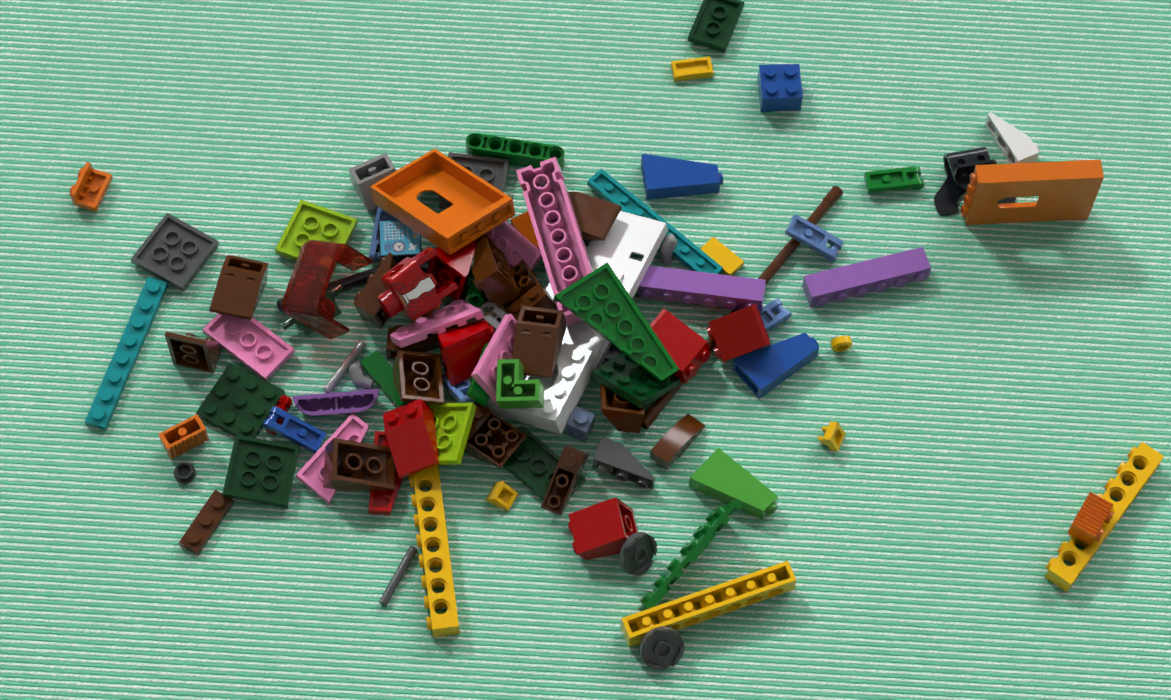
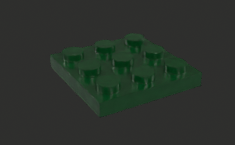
M624 353L593 369L590 376L593 380L639 408L644 407L679 385L680 378L672 374L659 382Z
M229 363L196 414H198L200 419L234 437L235 435L256 438L263 428V422L269 418L271 408L279 404L281 396L285 395V390Z
M235 435L222 497L287 509L300 446Z

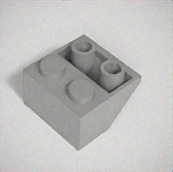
M387 153L349 169L350 181L368 213L379 207L373 203L370 186L396 171Z

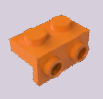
M86 162L84 168H81L78 173L76 184L72 185L70 189L73 205L97 212L113 179L112 174L93 169L91 163Z

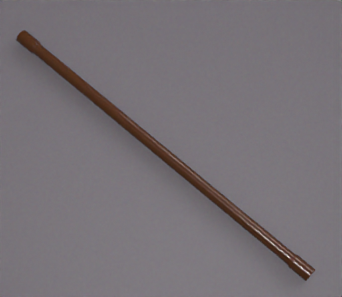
M833 186L807 221L816 225L830 207L843 195L842 189L838 186ZM791 238L758 279L766 280L767 284L800 245V242ZM740 309L731 310L730 313H733V312L738 311V310H740ZM708 338L706 341H708L711 352L716 346V342L714 339L710 340ZM679 381L677 387L660 396L646 410L641 427L648 429L663 408L683 386V382Z

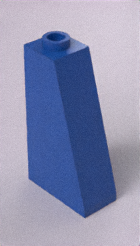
M649 154L641 155V170L646 200L719 193L720 185H723L722 172H718V166L715 164Z
M802 333L736 357L733 360L732 370L760 399L814 360L818 355L819 345L813 337Z

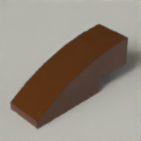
M690 414L685 415L651 449L650 458L667 470L677 457L680 458L705 428V425Z

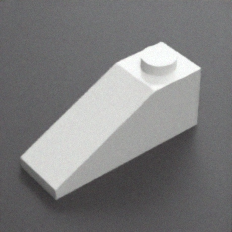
M992 112L988 113L985 126L1010 164L1036 162L1039 155L1037 144L1033 143L1028 135Z

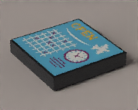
M398 219L379 220L380 260L386 257L389 252L392 253L394 259L413 258L422 252L421 235Z

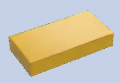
M710 57L671 61L674 82L709 78L714 75Z
M712 237L700 248L723 267L725 275L733 276L744 265L742 259L715 237Z

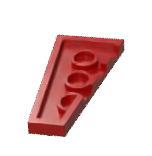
M375 431L374 445L389 447L385 431ZM396 466L394 490L370 491L369 514L391 515L403 478L400 479Z

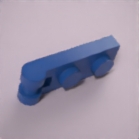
M276 406L271 408L269 418L265 419L262 424L265 429L274 431L314 454L318 451L327 433ZM278 419L284 421L282 425L276 423Z

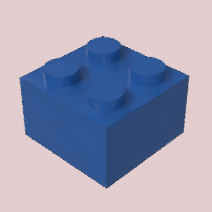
M759 65L757 79L760 111H801L803 95L800 65Z

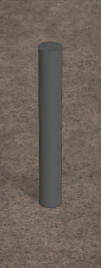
M410 546L379 600L380 604L387 606L418 550L416 547Z

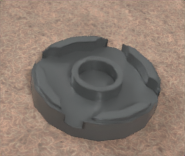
M636 532L630 535L624 542L619 555V563L623 571L637 576L645 573L654 562L652 560L653 555L657 553V543L654 537L645 532Z
M660 626L653 628L645 634L641 640L639 650L640 656L647 666L654 670H665L667 667L674 666L679 662L685 647L681 636L675 629Z

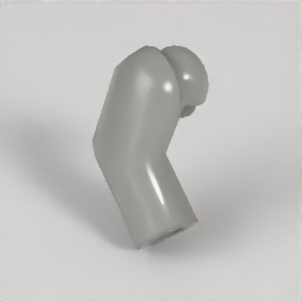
M673 234L666 235L664 237L665 242L661 246V261L664 265H669L672 262L671 255L677 246V239Z
M359 362L351 364L348 372L352 382L371 390L374 380L363 375L362 365Z

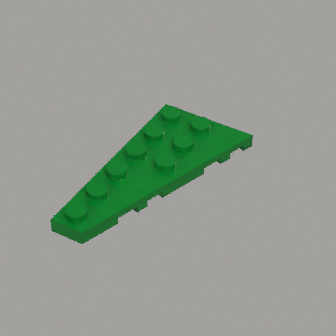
M608 262L553 297L659 382L679 370Z
M735 499L726 506L722 507L720 505L716 510H712L705 519L708 522L700 526L692 535L694 539L690 543L687 542L679 551L681 556L678 559L674 558L666 568L669 571L665 576L660 575L653 584L655 586L651 593L648 591L641 598L640 602L642 604L638 608L639 611L655 607L669 591V584H674L684 574L681 569L683 567L686 568L698 558L715 538V532L720 531L730 521L727 516L739 510L743 503Z

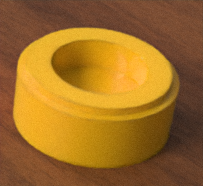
M839 336L830 341L831 348L835 352L846 351L853 345L850 336Z

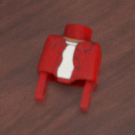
M428 247L413 258L406 257L382 276L381 281L387 290L377 296V300L390 318L401 312L403 316L416 319L441 305V299L458 289L457 284L453 281H448L436 289L437 281L434 276L424 273L420 268V265L437 255L434 248Z

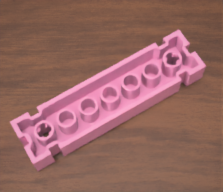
M556 157L540 162L541 167L533 169L532 165L516 170V173L524 191L523 196L555 296L593 272L571 199L564 183L565 180ZM557 301L558 310L564 311L567 326L582 321Z

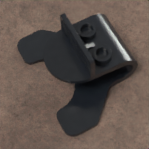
M986 147L944 154L943 163L947 179L934 197V204L938 214L946 216L957 213L958 199L967 192V184H970V174L974 172L976 165L997 163L996 159L990 160ZM1016 197L1001 199L997 204L1014 203Z

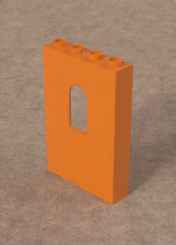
M437 149L431 150L370 186L374 204L449 255L515 216L513 198ZM423 192H434L453 205L437 214L419 202L417 197Z
M1101 159L976 165L974 172L970 174V184H967V195H964V205H961V217H965L966 225L1086 220L1089 217L1104 179ZM1039 196L1037 202L997 204L999 200L1004 198Z

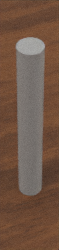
M360 340L327 382L323 388L326 393H331L341 380L349 366L354 363L366 347L365 342Z

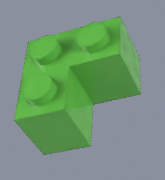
M498 359L496 402L500 408H544L545 387L541 380H524V366L519 359Z

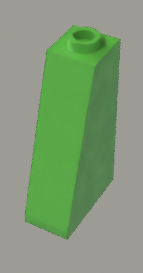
M720 448L690 476L689 486L692 489L726 504L738 499L743 503L739 510L757 518L763 519L767 514L769 516L772 515L778 507L776 505L778 496Z

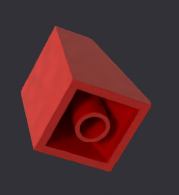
M478 238L451 255L438 247L435 249L437 255L430 259L427 274L434 276L437 281L436 286L441 287L448 281L455 282L458 289L449 294L455 300L461 299L475 256Z
M756 304L708 322L710 327L706 328L710 340L714 339L717 347L714 348L718 360L722 359L723 362L772 345Z
M663 309L650 326L679 368L673 375L680 378V381L686 384L696 375L701 365L708 361L711 355L708 341L669 311Z
M486 319L460 327L446 328V332L437 334L443 368L451 386L472 377L471 374L479 361L484 345L492 339L494 329L493 326L488 325Z
M617 497L568 514L570 520L568 528L574 538L572 543L573 550L576 555L585 560L620 554L624 542L630 535L638 532L633 509Z

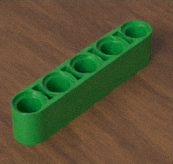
M480 133L469 134L466 138V153L469 155L509 159V165L521 167L532 165L533 169L541 167L540 162L556 157L559 158L557 161L561 170L564 167V150L560 146Z

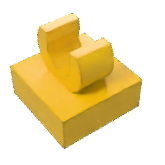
M830 421L828 426L821 428L824 436H818L817 439L821 444L827 445L831 451L838 452L846 433L838 422Z

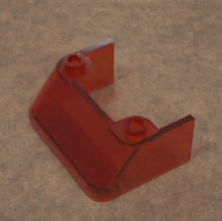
M320 240L305 242L300 249L282 300L283 311L328 339L348 333L350 330L348 327L333 319L335 305L330 299L325 297L336 262L351 271H356L372 264L373 260L347 244Z

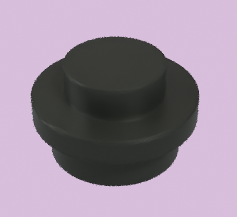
M180 463L174 470V477L181 484L192 482L196 476V470L190 463Z

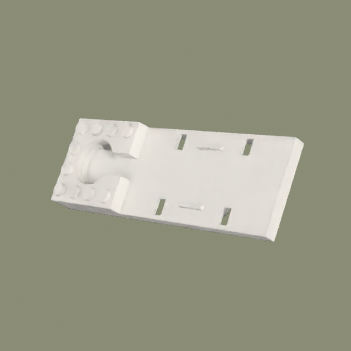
M620 211L604 241L587 240L590 241L586 251L592 270L594 271L608 262L630 297L633 298L668 232L666 223ZM635 253L644 257L642 261L630 259L631 254ZM549 283L546 290L553 298L554 294ZM584 321L567 326L552 378L524 376V380H541L545 387L544 408L501 409L491 398H489L488 404L485 407L496 415L562 434L567 421L591 379V371L597 367L609 341Z

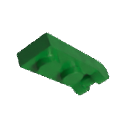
M918 166L864 173L867 193L911 188L919 190L924 187L923 179L920 178L921 170Z

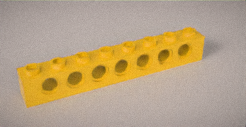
M1142 442L1138 448L1134 446L1127 455L1129 458L1128 462L1120 464L1115 472L1118 474L1117 477L1109 479L1104 487L1106 492L1103 495L1098 494V496L1114 504L1111 509L1114 515L1109 524L1104 522L1101 528L1105 531L1099 542L1094 540L1092 545L1089 546L1083 541L1076 539V537L1069 535L1072 538L1068 543L1064 541L1057 551L1060 553L1056 559L1052 557L1045 568L1048 571L1045 578L1064 591L1068 592L1163 460L1164 456ZM1134 465L1139 466L1142 470L1135 469ZM1122 481L1128 482L1131 486L1124 485ZM1110 497H1116L1119 502L1113 501ZM1075 545L1083 546L1084 550L1078 549ZM1067 560L1071 562L1073 566H1067L1066 564H1064L1063 561Z
M436 465L409 476L410 488H415V494H411L412 507H417L418 514H413L415 528H420V534L416 535L417 548L422 547L423 552L422 555H418L420 568H425V575H421L422 588H427L428 596H424L425 609H430V616L426 617L427 629L432 630L433 637L460 634L439 467ZM423 487L431 488L427 492L421 491V488ZM425 507L434 508L432 511L429 512L423 510ZM431 526L436 528L433 532L426 531V528ZM430 547L439 548L436 552L428 551ZM434 567L441 568V571L437 573L430 570ZM438 587L444 589L442 593L433 592ZM439 608L447 610L444 614L436 613V610Z
M785 561L621 618V630L628 647L640 644L645 634L653 628L667 626L677 631L792 591L795 588L796 578L789 562Z

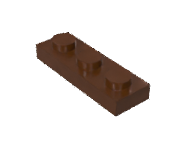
M214 490L179 541V545L199 555L233 506L234 500L222 497L221 492Z

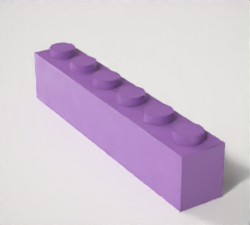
M920 247L805 275L802 286L810 307L824 306L828 302H840L848 297H861L869 292H881L893 286L901 287L914 281L922 282L929 277L931 266L924 248Z
M649 266L637 292L638 297L647 300L659 299L666 302H683L688 305L699 304L707 307H724L729 310L743 309L756 304L759 312H762L766 294V280Z

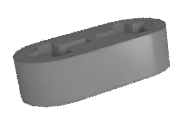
M485 303L480 307L484 316L481 320L486 319L488 325L493 326L494 332H496L503 317L507 314L493 303ZM485 311H493V317L491 315L485 316Z

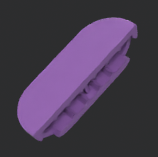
M379 389L292 396V399L297 409L309 416L359 413L370 409L375 404Z

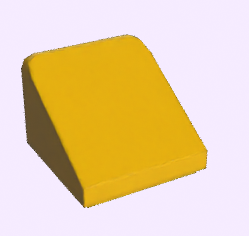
M503 481L494 484L486 501L505 511H509L519 493Z

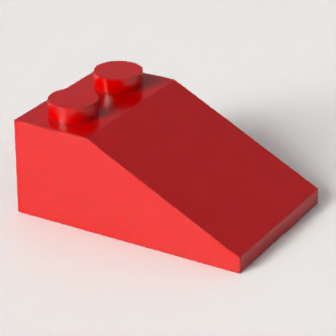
M421 398L383 413L385 434L400 479L439 464L434 411Z

